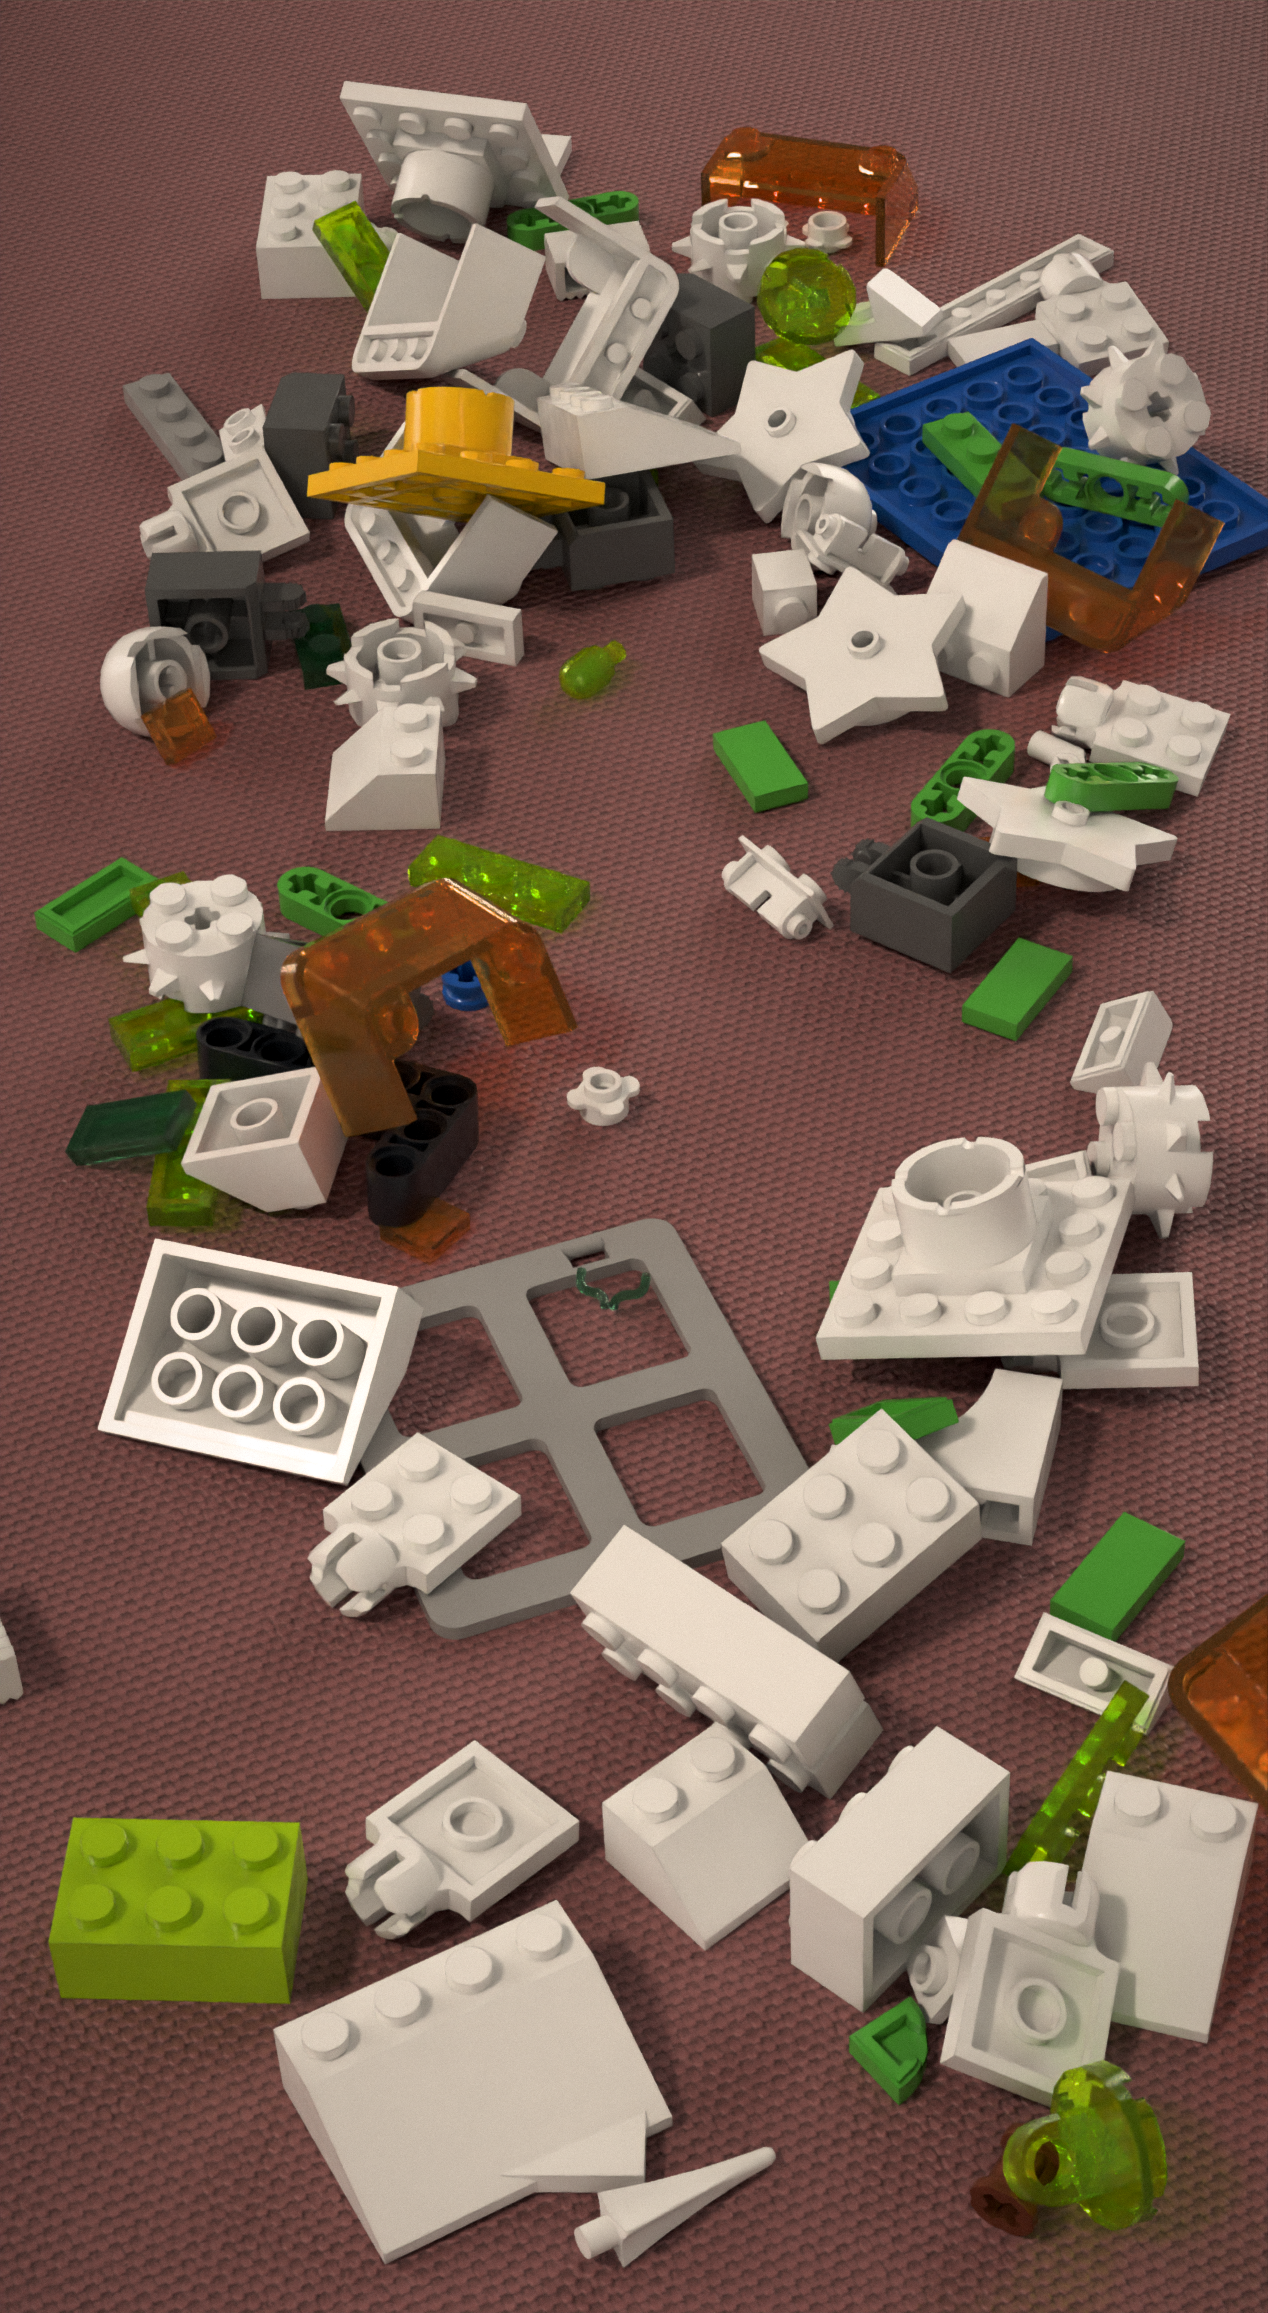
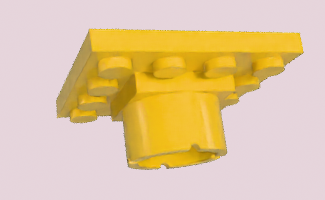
M427 387L420 388L418 391L412 390L406 395L403 450H385L383 457L359 456L356 458V464L330 463L329 471L308 475L307 497L467 524L488 494L535 517H544L604 505L605 483L584 479L585 471L580 469L555 468L552 469V473L539 471L538 462L528 458L511 456L515 404L511 397L495 392L485 395L484 390L472 388Z

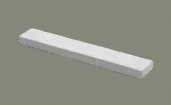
M1077 234L940 307L943 319L925 336L874 342V358L911 376L948 356V338L1000 328L1035 309L1037 302L1045 301L1039 292V288L1043 287L1041 273L1047 264L1056 257L1063 255L1072 268H1076L1069 255L1070 253L1080 254L1088 258L1099 274L1113 266L1114 251Z

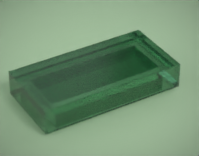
M185 1089L86 1106L65 1153L76 1166H84L176 1151L197 1103Z

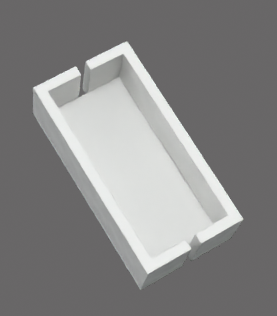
M623 1525L570 1592L586 1616L581 1626L596 1641L606 1647L601 1654L608 1663L634 1681L643 1673L659 1684L655 1690L656 1693L676 1711L686 1717H690L695 1710H698L714 1721L713 1724L717 1723L747 1750L751 1747L770 1759L766 1764L767 1768L778 1779L797 1792L802 1793L806 1786L809 1785L828 1799H831L883 1731L870 1705L863 1701L865 1697L849 1670L626 1525Z

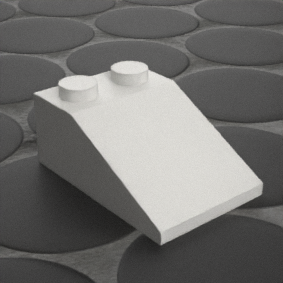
M1107 1770L1090 1830L1082 1871L1097 1883L1100 1896L1094 1932L1097 1950L1105 1957L1121 1963L1111 2017L1112 2022L1207 2044L1252 1863L1259 1803Z

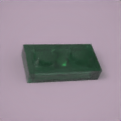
M340 603L329 605L311 604L303 609H296L295 612L301 611V613H306L310 623V630L305 634V637L291 639L304 689L344 684L326 673L328 665L343 661L344 653L347 654L352 647Z

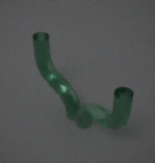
M580 1267L576 1272L575 1282L577 1289L586 1296L599 1299L600 1308L602 1309L610 1308L611 1310H617L622 1301L643 1297L648 1292L651 1281V1274L644 1272L641 1275L640 1286L637 1289L618 1292L610 1301L606 1292L599 1288L590 1287L585 1283L587 1272L585 1268Z

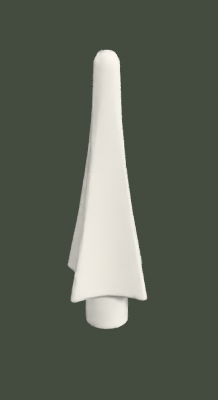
M762 2147L694 2171L647 2183L598 2192L601 2215L575 2228L576 2243L583 2256L587 2259H591L613 2248L622 2266L626 2267L664 2235L704 2206L772 2165L776 2160L775 2152L771 2147Z

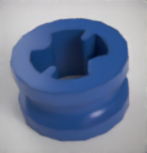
M461 954L446 961L441 968L442 994L446 1004L460 1011H476L491 1004L496 997L495 969L492 962L486 957L477 954Z

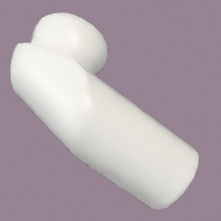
M1041 730L1034 733L1027 747V753L1030 757L1050 765V773L1052 766L1055 764L1087 763L1084 749Z

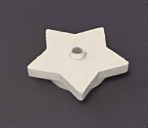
M853 349L798 372L758 361H750L747 365L736 412L716 432L740 442L741 453L693 461V464L703 474L741 481L753 509L765 523L771 522L783 509L788 488L793 478L803 480L808 472L801 468L805 463L816 462L841 468L844 465L869 456V449L857 431L850 412L864 362Z
M847 567L817 618L764 644L759 648V653L764 665L768 669L807 691L811 725L817 742L824 744L854 726H872L887 723L902 717L910 711H946L948 709V702L938 668V655L963 618L967 608L961 592L895 596L857 569Z
M963 777L957 800L993 827L989 841L991 843L989 852L1017 858V871L1038 881L1066 889L1086 892H1105L1116 888L1122 891H1129L1136 865L1171 860L1178 838L1164 831L1112 811L1089 812L1085 807L1068 801L1053 803L1044 796L1046 786L1030 789Z

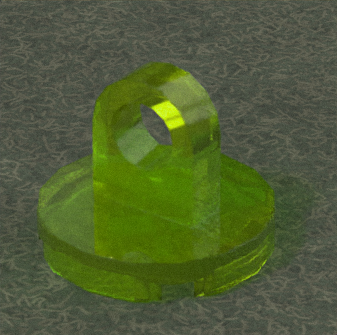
M795 248L781 252L766 267L757 286V306L764 322L777 336L783 337L795 344L815 346L832 341L846 329L856 308V288L849 272L840 263L837 266L833 261L829 260L828 254L817 249Z
M1100 2060L1064 2071L1053 2089L1050 2115L1029 2121L1016 2129L1009 2138L1003 2154V2173L1009 2188L1019 2199L1045 2207H1061L1077 2202L1094 2222L1111 2231L1128 2228L1153 2219L1158 2212L1156 2208L1152 2207L1153 2200L1164 2196L1168 2178L1165 2145L1151 2106L1147 2104L1144 2097L1133 2100L1130 2092L1123 2085V2083L1132 2081L1131 2077L1124 2070L1105 2060ZM1050 2140L1059 2154V2169L1052 2182L1043 2186L1036 2177L1034 2160L1039 2148Z

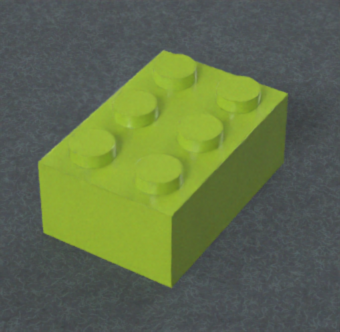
M73 1817L48 1942L60 1997L69 1999L290 2004L308 1883L300 1822Z

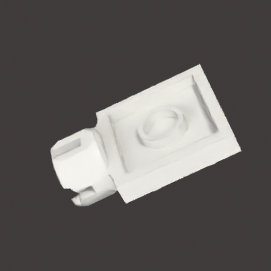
M1070 253L1069 255L1076 268H1072L1067 259L1060 255L1048 263L1042 271L1041 283L1043 287L1039 288V292L1045 301L1037 302L1035 319H1039L1059 343L1058 353L1060 356L1086 375L1099 374L1104 368L1110 366L1107 348L1112 345L1128 360L1142 357L1155 339L1163 342L1165 355L1168 353V339L1126 281L1108 283L1102 280L1088 258L1077 253Z
M263 446L167 487L168 497L172 506L168 511L143 521L139 526L141 543L149 560H151L152 553L261 550L262 561L264 562L310 541V532Z
M1071 676L1056 706V714L1058 716L1056 718L1057 726L1052 725L1053 736L1080 748L1091 749L1089 762L1092 763L1144 762L1169 770L1179 778L1175 790L1198 797L1226 732L1231 714L1213 709L1201 702H1191L1160 692L1154 687L1139 685L1126 680L1122 681L1120 687L1113 690L1107 684L1082 676Z
M1192 1272L1111 1274L1085 1354L1001 1356L1004 1370L1022 1373H1047L1055 1371L1063 1379V1389L1199 1386Z
M417 1432L323 1509L324 1527L331 1534L309 1553L307 1559L312 1564L310 1580L316 1591L332 1608L352 1591L359 1592L339 1609L342 1615L347 1617H358L368 1613L395 1588L405 1585L416 1587L428 1595L522 1515L521 1495Z
M474 1740L366 1817V1839L373 1843L374 1846L347 1865L345 1873L349 1881L345 1893L351 1907L366 1926L375 1923L389 1912L395 1913L374 1929L378 1936L392 1940L404 1936L437 1911L450 1909L460 1913L471 1922L579 1841V1820Z
M1046 1861L1028 1862L1019 1872L1013 1871L1008 1877L1002 1913L982 1908L968 1917L940 2064L1081 2119L1096 2110L1121 1963L1105 1957L1096 1947L1094 1932L1100 1904L1097 1883L1085 1872L1078 1871L1074 1892H1065L1069 1870L1068 1865Z

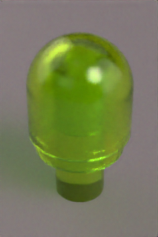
M612 640L603 648L596 645L584 647L562 664L558 675L561 689L565 694L574 699L590 698L611 682L615 675V665L626 658L624 647L616 640Z

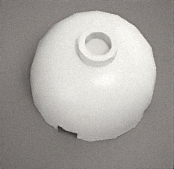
M816 462L805 463L801 468L808 472L803 480L793 478L788 488L783 506L781 538L791 539L792 550L805 548L808 555L810 550L797 532L801 528L814 535L816 533V522L821 515L838 513L867 530L869 534L859 547L862 549L873 533L875 534L877 528V515L872 510L871 500L864 484L846 469ZM809 560L812 570H821Z
M158 626L137 629L122 636L105 656L100 677V690L104 705L114 720L134 734L148 737L177 738L195 727L198 722L189 721L195 717L198 708H206L210 697V672L206 656L199 645L190 644L188 639L183 636L188 633L181 628Z

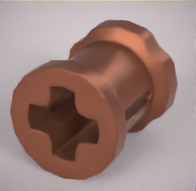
M1014 2123L1008 2126L1002 2135L1000 2145L1003 2152L988 2177H980L971 2187L970 2203L977 2214L990 2225L1014 2236H1027L1034 2231L1038 2224V2205L1051 2183H1057L1064 2179L1070 2168L1071 2160L1062 2144L1047 2132L1025 2123Z

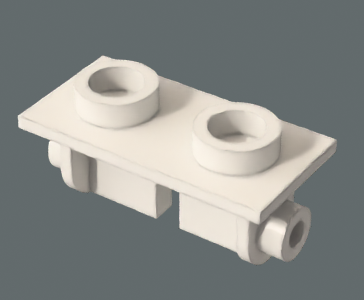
M262 404L251 411L248 408H244L235 412L225 421L224 427L219 430L226 461L257 447H264L262 427L267 416Z
M838 513L821 515L816 522V533L814 535L801 528L797 532L810 550L807 555L808 559L822 571L833 575L836 570L843 573L847 567H853L897 596L890 582L895 575H903L908 568L909 559L905 556L903 548L873 533L862 549H860V545L869 533L865 528Z
M742 835L738 838L747 854L739 861L728 863L722 871L724 887L729 893L738 898L752 911L760 906L768 897H771L757 912L763 920L787 939L795 938L800 940L805 938L810 933L812 923L816 919L829 930L834 926L822 906L827 897L814 880L804 873L799 878L792 875L787 862L771 846L766 845L761 850L745 836Z

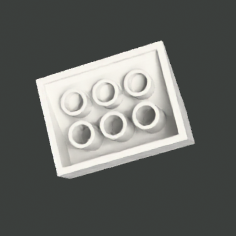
M579 382L549 387V396L536 398L545 459L562 468L585 471L584 479L587 480L741 453L740 442L696 424L612 398L611 395H603L601 391H591L590 387H580Z
M155 1238L98 1430L106 1434L347 1486L407 1371L424 1308L397 1286Z
M557 1900L273 2029L283 2087L384 2264H388L538 2191V2181L499 2176L503 2173L646 2112V2138L673 2126L672 2115L593 1953Z

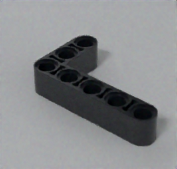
M234 1017L213 1018L205 1021L198 1027L196 1042L201 1090L207 1095L211 1085L326 1065L353 1123L350 1133L378 1140L365 1161L369 1219L375 1225L384 1229H407L418 1224L478 1145V1090L476 1084L468 1077L334 1042L323 1043L295 1036V1032Z

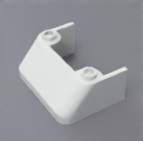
M561 196L540 198L534 208L576 234L566 254V267L570 276L577 283L590 290V293L545 375L541 378L527 369L514 368L502 373L493 386L466 369H456L441 376V378L456 387L484 390L485 395L495 392L511 397L515 401L514 421L540 433L541 426L536 398L549 396V387L579 382L580 387H590L591 391H601V394L611 395L615 399L620 400L679 291L677 274L669 264Z
M477 223L471 227L460 261L402 233H397L353 354L352 370L371 380L433 378L503 354L510 347H517L526 332L527 322L524 318L546 256Z
M405 421L385 450H403ZM491 494L485 497L460 534L454 525V521L348 504L344 518L347 532L393 614L414 624L412 601L420 590L496 605L504 604L515 597L521 588L524 578L558 533L554 525Z

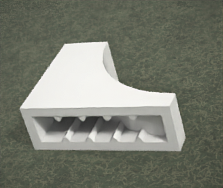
M995 1368L985 1392L965 1414L958 1418L959 1423L915 1440L979 1503L982 1538L1032 1546L1061 1427L1063 1379ZM832 1444L830 1451L834 1449L837 1445Z

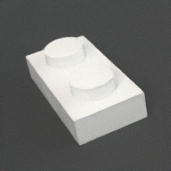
M420 590L412 601L414 627L425 630V621H429L447 630L454 641L455 649L467 648L469 652L464 655L466 657L517 666L524 656L521 609Z

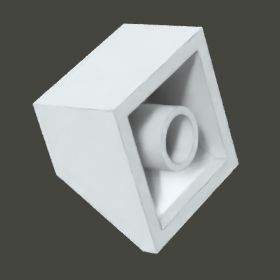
M953 539L947 545L927 594L961 592L967 610L938 655L939 671L1008 698L1044 666L1048 573Z
M408 703L401 706H384L333 752L325 816L326 831L440 829L445 772L441 705L422 706L416 703Z
M326 1065L211 1085L181 1165L186 1174L266 1212L291 1208L307 1209L316 1204L326 1203L353 1123Z
M717 1723L707 1728L602 1802L605 1859L705 1951L790 1889V1880L788 1878L790 1864L798 1850L808 1842L767 1766Z

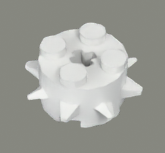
M751 198V207H728V199H720L705 204L693 213L690 236L673 242L672 251L691 258V267L688 269L690 273L750 304L754 296H759L786 285L787 257L804 251L805 242L787 235L786 226L789 223L785 220L784 212L774 204Z
M1157 339L1152 341L1142 357L1128 360L1114 345L1108 347L1110 366L1104 368L1090 382L1089 386L1081 387L1080 395L1089 403L1088 412L1083 413V423L1089 439L1088 447L1091 450L1096 449L1101 456L1142 466L1159 462L1168 472L1178 475L1179 470L1176 457L1185 454L1198 440L1199 436L1205 435V430L1209 425L1211 412L1206 404L1198 375L1192 372L1183 357L1172 353L1165 355L1163 342Z
M399 618L372 623L354 633L351 637L352 647L347 654L344 653V660L330 664L326 669L327 675L347 685V691L334 701L335 705L349 704V713L360 727L368 722L384 706H401L408 703H416L422 706L441 705L443 727L450 726L456 723L459 715L458 693L475 688L477 684L476 677L456 667V661L469 651L466 647L455 649L454 641L447 630L429 621H425V630L415 627H399Z
M233 874L219 876L213 881H194L182 885L164 883L150 892L151 904L144 911L143 917L139 919L145 948L123 956V962L147 964L151 984L149 994L160 1000H163L166 995L171 999L182 1001L186 1012L217 1013L241 1006L256 934L290 939L289 933L266 931L262 902L258 901L257 897L247 890V883L244 879Z
M1147 1062L1144 1065L1140 1086L1102 1087L1097 1091L1096 1116L1100 1124L1099 1141H1091L1089 1143L1087 1155L1093 1176H1102L1107 1179L1132 1178L1136 1201L1131 1214L1148 1215L1159 1239H1166L1169 1237L1174 1213H1193L1192 1207H1203L1206 1202L1211 1185L1213 1152H1201L1198 1121H1210V1116L1203 1094L1195 1085L1175 1086L1174 1075L1171 1072H1168L1163 1082L1155 1063Z

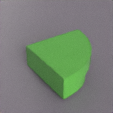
M911 1996L849 2036V2053L898 2105L903 2103L919 2086L928 2061V2038L925 2018Z

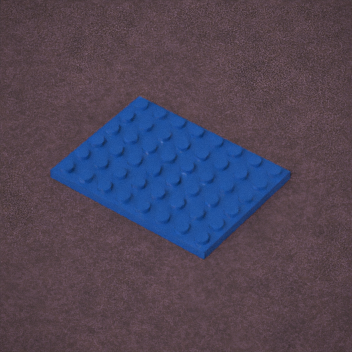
M1029 338L850 409L855 427L869 449L870 454L865 459L844 465L841 468L848 470L864 484L871 500L872 510L876 512L877 521L937 567L941 562L947 545L953 539L1048 573L1045 642L1268 546V499L1193 447L1185 454L1176 457L1179 470L1177 476L1182 479L1188 488L1189 501L1176 521L1169 526L1157 527L1056 502L1045 495L1043 506L996 519L923 444V424L943 419L952 413L969 411L1034 478L1039 465L1055 448L1068 447L1100 455L1096 449L1091 450L1088 447L1089 439L1083 423V413L1088 412L1089 403L1080 395L1081 387L1089 386L1093 379L1034 338ZM1159 462L1145 465L1146 467L1167 471ZM1056 468L1055 470H1058L1062 473V480L1069 482L1068 479L1064 478L1063 470L1060 468ZM1110 477L1100 478L1101 486L1105 492L1115 497L1124 496L1123 488L1118 481ZM1155 492V493H1154V494H1157L1158 496H1160V498H1161V504H1163V505H1165V506H1168V505H1169V504H1166L1165 502H1163L1162 494H1161V493H1158V492Z

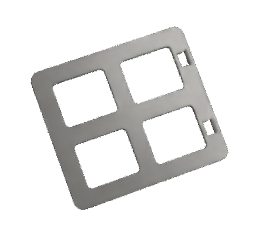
M656 1218L635 1221L400 1288L424 1308L418 1331L467 1317L478 1319L520 1401V1404L516 1407L421 1435L474 1467L533 1450L545 1453L590 1542L584 1548L475 1580L466 1577L461 1567H459L428 1595L420 1589L413 1587L429 1626L440 1637L452 1640L464 1639L576 1605L577 1602L570 1592L623 1525H626L692 1569L723 1560L721 1543L809 1470L675 1228L667 1221ZM601 1251L605 1254V1259L574 1268L569 1261ZM632 1270L643 1272L689 1355L678 1360L589 1386L577 1387L572 1385L529 1301L536 1297ZM707 1400L713 1402L718 1407L763 1492L754 1497L661 1525L647 1526L643 1524L596 1434L603 1429L698 1401ZM388 1408L358 1464L363 1476L411 1438L399 1433Z

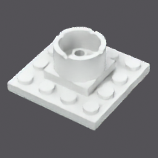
M344 81L340 100L387 186L395 192L391 204V212L394 213V218L408 230L433 240L444 242L445 239L449 238L452 243H466L473 224L477 223L485 227L490 207L502 208L504 205H512L528 209L535 207L540 198L561 196L568 200L569 194L527 103Z
M965 1137L944 1140L913 1153L895 1171V1179H892V1186L879 1188L816 1336L821 1360L1085 1354L1136 1201L1132 1178L1107 1179L1102 1176H1089L1074 1181L1047 1182L1036 1178H1028L1024 1158L1019 1149L1007 1141L989 1137H978L975 1142H969Z

